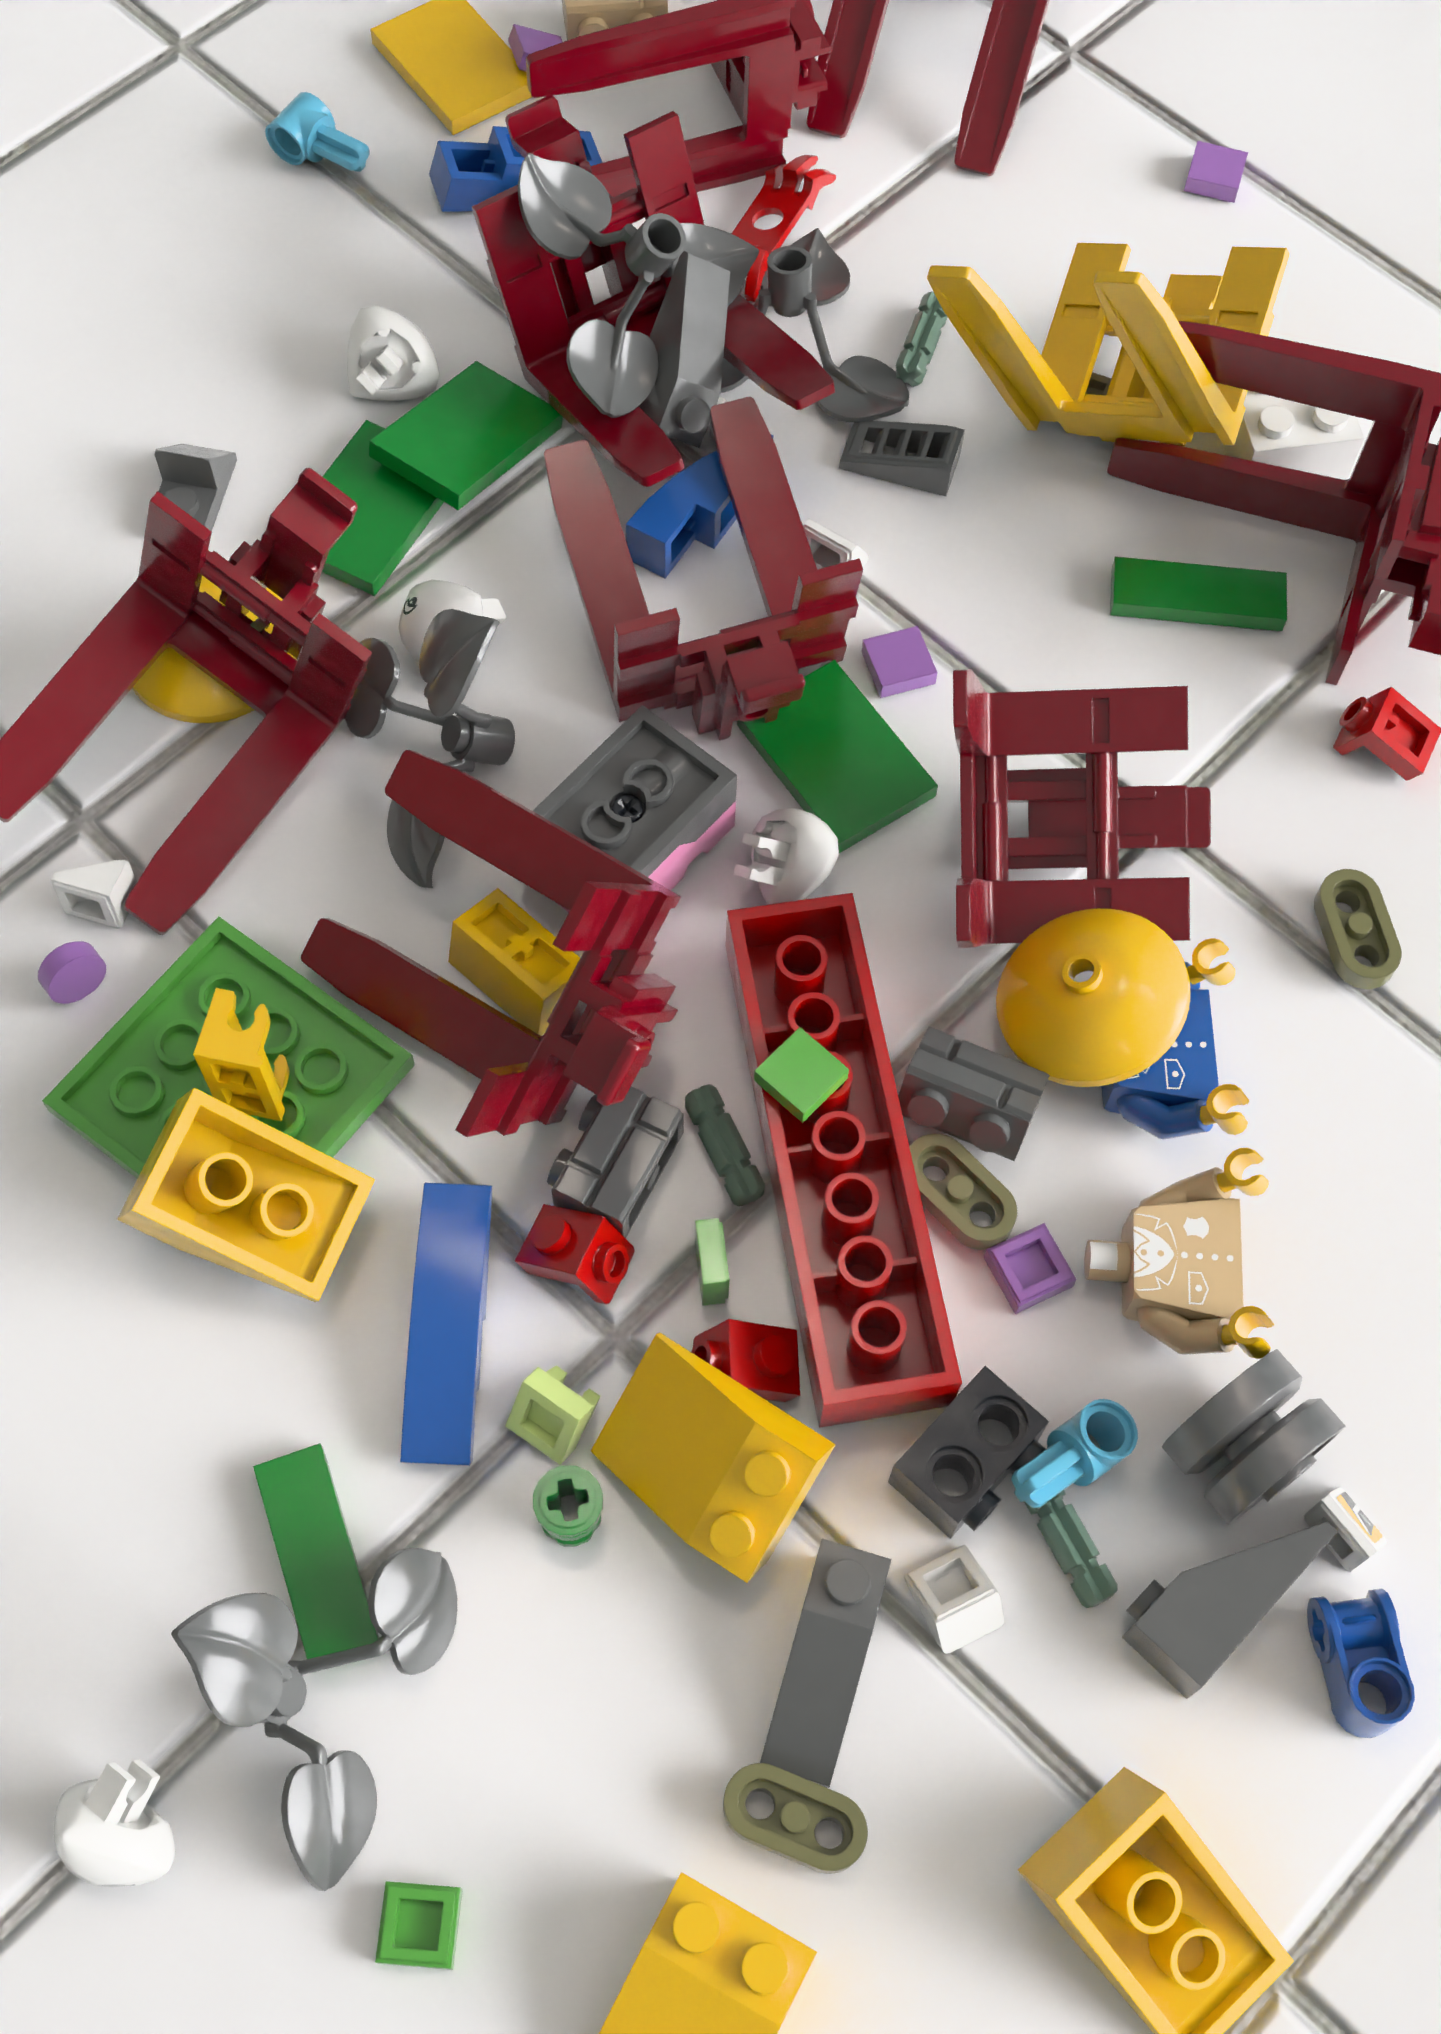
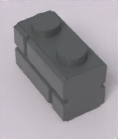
M929 1026L908 1066L898 1098L902 1116L913 1120L921 1126L934 1128L973 1144L982 1151L992 1152L1015 1161L1045 1089L1049 1074L968 1041L957 1040L955 1036Z
M632 1086L621 1103L604 1106L596 1101V1094L591 1097L579 1121L578 1129L584 1132L573 1152L566 1148L561 1150L550 1169L547 1183L553 1186L551 1189L553 1206L604 1216L625 1238L629 1234L684 1133V1113L679 1108L652 1096L650 1098L643 1091Z

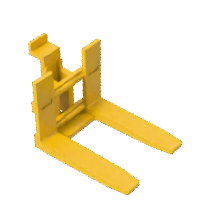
M1077 243L1042 354L1035 348L1001 299L974 269L968 266H930L927 280L944 313L1004 401L1027 430L1037 431L1040 421L1059 422L1066 433L1096 436L1105 442H1115L1116 438L1121 437L1159 441V443L1184 447L1186 442L1192 441L1194 432L1216 433L1223 445L1234 446L1246 409L1243 403L1247 390L1216 383L1178 321L1211 324L1268 336L1274 318L1272 309L1288 261L1289 252L1287 248L1232 246L1223 276L1171 274L1164 297H1161L1144 274L1125 271L1131 252L1128 244ZM1104 335L1118 337L1122 347L1107 395L1085 394Z

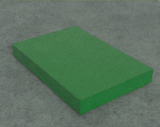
M475 361L369 441V457L454 509L460 510L560 430L563 424V417L546 401Z
M365 420L322 476L354 500L358 506L352 524L330 549L322 572L372 596H376L444 502L369 457V441L386 428Z
M833 660L804 676L805 687L801 699L790 702V706L779 708L777 720L765 723L763 717L752 721L737 720V726L801 808L806 812L816 815L828 824L838 838V850L841 853L936 797L938 785L839 664Z

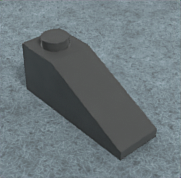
M683 251L678 259L649 337L653 341L658 354L659 367L656 382L647 398L638 407L668 437L700 448L711 420V407L717 404L721 394L730 271Z
M1326 1521L1183 1571L1166 1588L1154 1579L1126 1610L1136 1622L1122 1638L1188 1699L1208 1682L1338 1531Z
M822 1538L760 1763L776 1766L826 1788L830 1787L892 1559Z

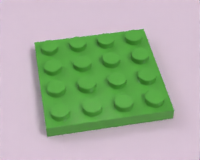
M218 916L42 1102L50 1113L138 1179L177 1100L193 1088L212 1096L193 1053L216 988L235 992V1013L242 1030L248 1029L253 1024L255 1019L254 1012L260 1004L266 1006L271 1024L264 1045V1051L273 1072L274 1062L279 1055L285 1056L289 1066V1079L282 1097V1103L285 1108L282 1121L253 1115L249 1116L332 1158L415 1066L410 1052Z

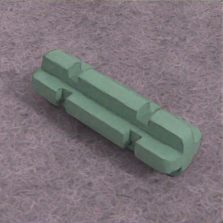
M933 291L926 293L922 297L918 307L920 311L915 315L903 345L905 349L900 352L895 365L896 378H901L904 383H908L912 387L918 386L923 382L927 371L926 366L930 364L942 333L941 328L945 325L948 318Z
M711 1084L701 1086L685 1096V1109L693 1125H699L700 1131L698 1135L719 1177H726L724 1179L726 1182L724 1187L732 1203L736 1206L747 1205L764 1195L765 1183L756 1165H750L749 1159L751 1155L731 1115L724 1113L723 1107L725 1104L717 1088Z
M1063 1490L1038 1508H1032L1024 1501L1030 1514H1038L1040 1517V1522L1037 1526L1063 1573L1072 1574L1074 1580L1070 1585L1081 1605L1085 1608H1090L1111 1598L1118 1590L1117 1583L1107 1565L1098 1564L1096 1556L1100 1553L1073 1505L1064 1504L1062 1499L1066 1495L1065 1491Z

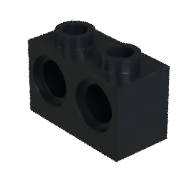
M984 1366L894 1464L888 1483L950 1539L964 1523L975 1531L1002 1500L993 1492L1009 1473L1013 1475L1017 1469L1046 1449L1038 1440L1049 1421L988 1367ZM986 1419L1001 1421L1009 1428L1012 1434V1442L1006 1445H994L988 1442L981 1435L978 1423ZM942 1468L954 1469L966 1479L968 1492L960 1496L946 1495L936 1487L932 1474Z

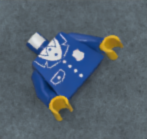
M1215 938L1205 939L1195 947L1192 954V965L1184 961L1190 981L1189 1010L1181 1032L1167 1052L1150 1067L1137 1075L1117 1083L1101 1086L1104 1109L1112 1113L1121 1114L1125 1120L1159 1139H1170L1208 1132L1212 1129L1213 1124L1216 1123L1227 1134L1237 1135L1242 1133L1248 1124L1242 1113H1226L1232 1106L1248 1104L1249 1099L1238 1086L1234 1084L1219 1085L1209 989H1200V982L1205 979L1213 985L1221 986L1231 982L1235 976V968L1229 962L1221 963L1215 968L1209 969V965L1214 958L1225 955L1229 951V948L1221 940Z

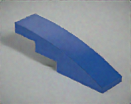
M424 1183L405 1379L400 1462L470 1466L473 1462L476 1392L479 1390L482 1326L483 1321L486 1319L492 1185Z

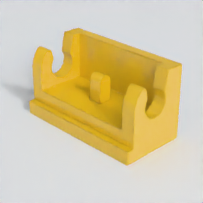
M499 888L495 889L452 922L448 962L514 1020L540 1036L545 1033L549 1025L547 1020L580 957L573 951H562L552 945L556 937Z
M216 988L193 1053L210 1092L214 1098L248 1115L282 1121L285 1112L282 1097L290 1072L284 1055H279L275 1060L273 1072L264 1051V1045L271 1024L268 1010L264 1004H260L254 1012L255 1019L251 1027L242 1030L235 1013V992Z

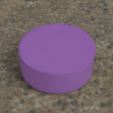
M84 941L69 942L57 947L46 956L38 970V981L54 1002L69 1004L83 999L97 989L105 977L106 964L91 944Z

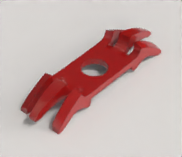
M802 155L793 159L788 164L772 167L765 171V182L762 189L731 233L759 249V254L746 278L744 294L747 301L755 302L758 297L763 277L767 271V258L769 254L782 246L805 209H813L820 189L836 180V175L825 169L809 171L818 161V157L815 155ZM804 178L803 189L799 192L800 184ZM775 214L783 218L780 224L771 229L762 230L754 227V223L765 215Z

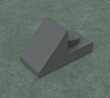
M177 444L156 449L154 455L162 477V483L158 492L212 531L237 462L236 453L187 444Z

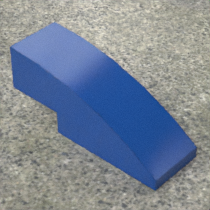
M493 126L488 143L437 142L429 177L442 212L473 211L472 206L518 185L520 168L524 157L513 148L507 127ZM579 131L586 159L590 166L603 163L591 132Z
M717 450L702 457L672 477L650 496L626 523V542L633 563L666 579L694 540L713 549L719 544L737 518L720 468Z

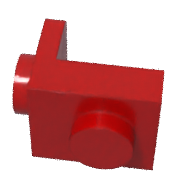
M543 1204L515 1262L528 1274L578 1285L595 1302L609 1304L621 1280L627 1273L635 1249L604 1216Z
M727 1319L695 1336L691 1353L765 1400L787 1402L801 1396L796 1329Z

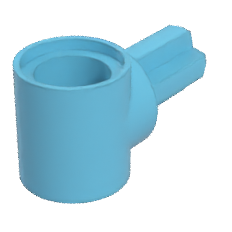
M308 92L299 93L265 129L266 139L270 147L281 159L292 165H300L306 159L312 162H319L326 158L350 171L361 172L366 167V160L370 155L367 144L335 129L334 118L328 107L318 97Z
M1098 1399L1090 1402L1075 1416L1049 1434L1047 1449L1013 1473L1011 1480L1016 1488L1014 1494L1020 1502L1025 1501L1032 1508H1038L1072 1483L1078 1486H1088L1132 1453L1136 1447L1138 1431L1133 1417L1122 1405L1112 1400ZM1088 1434H1090L1096 1439L1100 1446V1449L1097 1448L1091 1442V1440L1088 1437Z

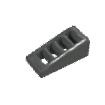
M873 420L854 423L840 459L839 469L947 496L961 454L965 429L947 425ZM864 440L875 443L871 453H860ZM886 446L895 448L893 455L883 454ZM907 451L916 454V456L905 455Z

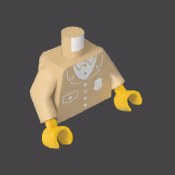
M1250 1148L1236 1149L1226 1158L1224 1171L1214 1167L1179 1180L1143 1199L1137 1208L1131 1210L1123 1225L1121 1242L1087 1241L1084 1258L1086 1280L1122 1282L1123 1316L1127 1319L1138 1321L1144 1331L1178 1354L1228 1353L1233 1350L1235 1345H1238L1251 1358L1260 1359L1269 1354L1271 1347L1265 1339L1260 1337L1247 1338L1253 1329L1257 1327L1270 1328L1274 1326V1323L1259 1307H1244L1240 1199L1230 1198L1231 1190L1239 1189L1243 1194L1249 1196H1259L1266 1191L1269 1181L1263 1175H1255L1246 1180L1241 1178L1246 1167L1252 1164H1259L1264 1158Z

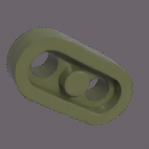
M1340 869L1332 872L1324 879L1315 896L1314 910L1333 966L1342 980L1353 987L1360 989L1381 987L1390 980L1398 968L1402 958V951L1380 888L1370 876L1361 871ZM1336 903L1347 904L1353 912L1347 913L1340 910ZM1355 956L1365 957L1371 962L1372 967L1359 963Z
M935 1133L916 1139L909 1147L922 1205L962 1244L970 1248L986 1250L1006 1241L1012 1232L1017 1218V1205L1011 1192L954 1138ZM929 1166H936L944 1171L946 1177L940 1181H933L925 1176L923 1170ZM975 1211L985 1212L990 1216L992 1224L986 1227L978 1226L972 1222L970 1214Z
M755 1763L745 1766L737 1771L728 1782L723 1799L724 1816L730 1829L742 1840L825 1874L839 1873L848 1869L863 1853L868 1837L867 1822L859 1806L849 1797L766 1763ZM754 1792L768 1794L773 1800V1813L765 1819L752 1817L748 1813L745 1804L749 1795ZM825 1820L835 1822L842 1831L841 1844L832 1849L822 1847L815 1838V1827L818 1823Z

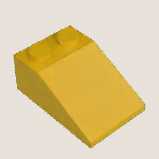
M193 1088L177 1100L117 1220L176 1249L313 1302H318L375 1179Z
M659 1332L654 1336L590 1451L685 1543L748 1583L770 1559L836 1444Z
M1125 1767L1018 1869L1019 1873L1062 1928L1154 2034H1223L1294 1962L1166 1792Z
M681 1872L599 2034H777L817 1951Z

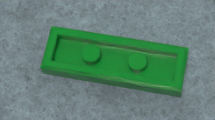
M1115 556L1111 569L1110 615L1283 631L1287 621V573Z
M321 1443L253 1466L306 1658L310 1659L375 1642L379 1639V1635L370 1619L368 1597L326 1454Z

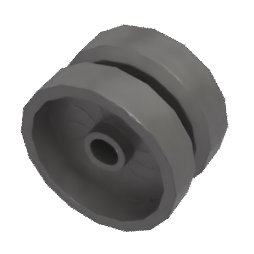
M1278 1349L1261 1358L1226 1385L1189 1417L1161 1446L1184 1474L1201 1473L1224 1455L1229 1458L1231 1462L1207 1484L1204 1498L1227 1525L1233 1523L1263 1498L1269 1502L1309 1469L1317 1461L1314 1456L1346 1428V1425L1321 1398L1306 1400L1281 1419L1276 1412L1297 1393L1303 1377Z

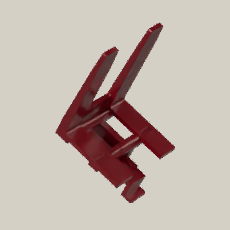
M716 0L578 36L526 56L527 86L531 96L539 98L548 95L585 92L711 64L743 125L685 140L696 191L700 192L765 175V171L786 164V160L782 155L783 139L788 137V129H791L792 103L796 110L815 106L817 104V92L827 90V79L815 57L830 53V45L814 18V11L810 0ZM629 156L591 166L592 174L613 197L632 188H637Z
M833 0L824 34L830 45V53L818 56L817 60L827 79V90L817 92V104L809 107L806 124L810 130L839 138L846 137L866 86L889 0ZM993 0L962 112L954 159L957 168L986 176H992L995 173L1014 126L1050 0Z
M548 95L505 117L513 148L524 158L527 154L531 153L546 160L567 162L579 166L592 174L590 163L586 159L579 130L562 117L558 100L554 96ZM674 111L669 112L623 134L637 188H632L616 197L609 194L612 216L610 223L601 233L608 234L622 230L626 224H632L643 218L647 220L648 217L657 213L670 215L680 224L696 223L704 225L678 114ZM518 185L472 206L488 257L486 261L493 283L498 288L516 344L514 348L524 379L609 462L642 486L650 487L683 470L684 463L678 450L664 431L641 408L637 407L627 415L616 418L602 414L578 388L568 369L567 347L572 334L585 322L596 319L606 321L615 327L620 312L638 282L639 277L630 271L626 263V243L623 241L599 247L590 241L584 253L580 257L571 260L549 253L534 240L524 223L518 200ZM602 265L609 293L612 297L594 305L585 273ZM661 275L654 278L631 315L626 331H637L650 337L671 277L665 278ZM738 294L727 307L723 358L765 392L796 410H802L835 393L833 379L813 355L743 296Z
M1178 321L1216 383L1373 421L1349 479L1343 480L1174 444L1121 437L1115 440L1107 473L1160 492L1354 540L1356 542L1355 552L1325 683L1337 685L1352 654L1355 638L1372 603H1376L1381 590L1412 597L1408 620L1413 621L1408 647L1441 655V437L1437 445L1429 443L1431 432L1441 413V373L1394 361L1211 324Z
M745 397L712 406L710 419L720 468L768 617L721 629L718 634L678 644L680 617L677 608L649 614L610 489L588 441L579 440L546 449L544 452L554 513L619 722L626 721L642 705L649 710L662 706L664 710L673 707L680 709L692 705V716L698 735L716 730L719 741L731 736L734 721H752L763 717L765 723L777 720L779 708L790 706V702L801 699L805 687V679L803 674H799L800 668L829 660L843 661L847 648L844 637L848 623L851 618L856 617L859 606L856 595L864 570L861 560L858 558L817 569L777 447L752 397Z
M305 468L299 475L297 484L271 513L261 541L257 539L252 546L244 541L231 555L229 561H227L214 550L213 552L208 550L212 531L157 491L149 502L138 578L0 739V820L5 823L11 821L51 784L166 648L175 650L260 713L264 719L158 849L125 901L124 909L157 934H166L207 893L340 726L351 707L350 702L356 688L366 674V666L372 652L322 615L326 602L316 595L319 588L318 581L328 553L352 524L358 508L357 503L312 468ZM202 576L222 590L220 602L205 591L203 593L199 591ZM266 588H269L283 600H279L277 597H275L273 594L267 591ZM250 611L254 615H256L258 619L252 621L250 618L246 616V614ZM270 623L274 625L271 634L265 630L269 627Z
M972 669L953 670V724L955 740L960 754L961 878H958L956 883V940L958 948L979 947L987 944L1022 943L1030 934L1049 921L1072 912L1097 908L1116 909L1136 914L1157 925L1172 941H1190V877L1119 879V849L1209 847L1211 844L1210 789L1207 787H1187V785L1118 787V753L1188 751V686L987 693ZM1086 754V768L1007 770V756ZM1028 802L1029 837L1008 838V803ZM1087 868V879L1009 881V869Z
M405 750L385 787V794L435 832L569 910L552 945L562 951L584 952L547 1020L549 1025L544 1035L540 1036L387 944L330 918L318 920L301 954V961L349 999L481 1079L455 1131L465 1137L491 1131H497L505 1136L516 1133L521 1124L537 1120L544 1125L561 1122L567 1112L564 1108L577 1084L596 1094V1101L604 1106L621 1103L639 1070L643 1067H648L652 1059V1055L649 1052L655 1038V1033L652 1030L656 1023L672 1021L678 1009L667 1004L676 986L655 973L644 974L653 957L651 952L657 943L654 939L670 909L676 907L681 896L469 774L416 751Z

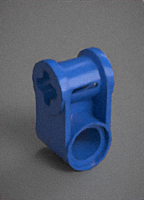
M1383 1588L1368 1590L1366 1598L1332 1603L1324 1596L1310 1598L1307 1606L1310 1638L1314 1650L1320 1659L1331 1702V1710L1336 1721L1346 1732L1360 1738H1373L1385 1733L1411 1712L1415 1701L1414 1685L1410 1678L1400 1641L1397 1613L1388 1592ZM1359 1682L1369 1683L1382 1693L1386 1702L1385 1714L1372 1712L1362 1703L1358 1692Z

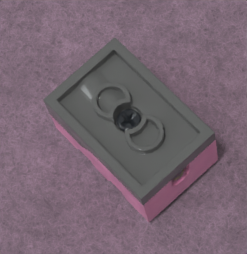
M642 705L551 792L533 812L630 866L667 889L672 890L683 879L688 865L701 852L707 854L735 826L737 774Z

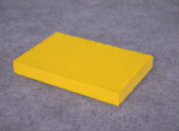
M431 0L370 29L372 44L452 135L532 97L527 86L526 71L519 70L512 50L466 0Z

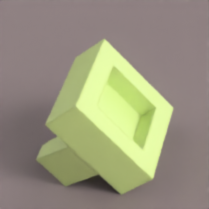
M558 1366L553 1367L547 1372L537 1367L522 1382L505 1427L561 1465L576 1449L579 1439L594 1413L600 1395L590 1388L584 1392L583 1396L572 1391L563 1384L567 1372Z

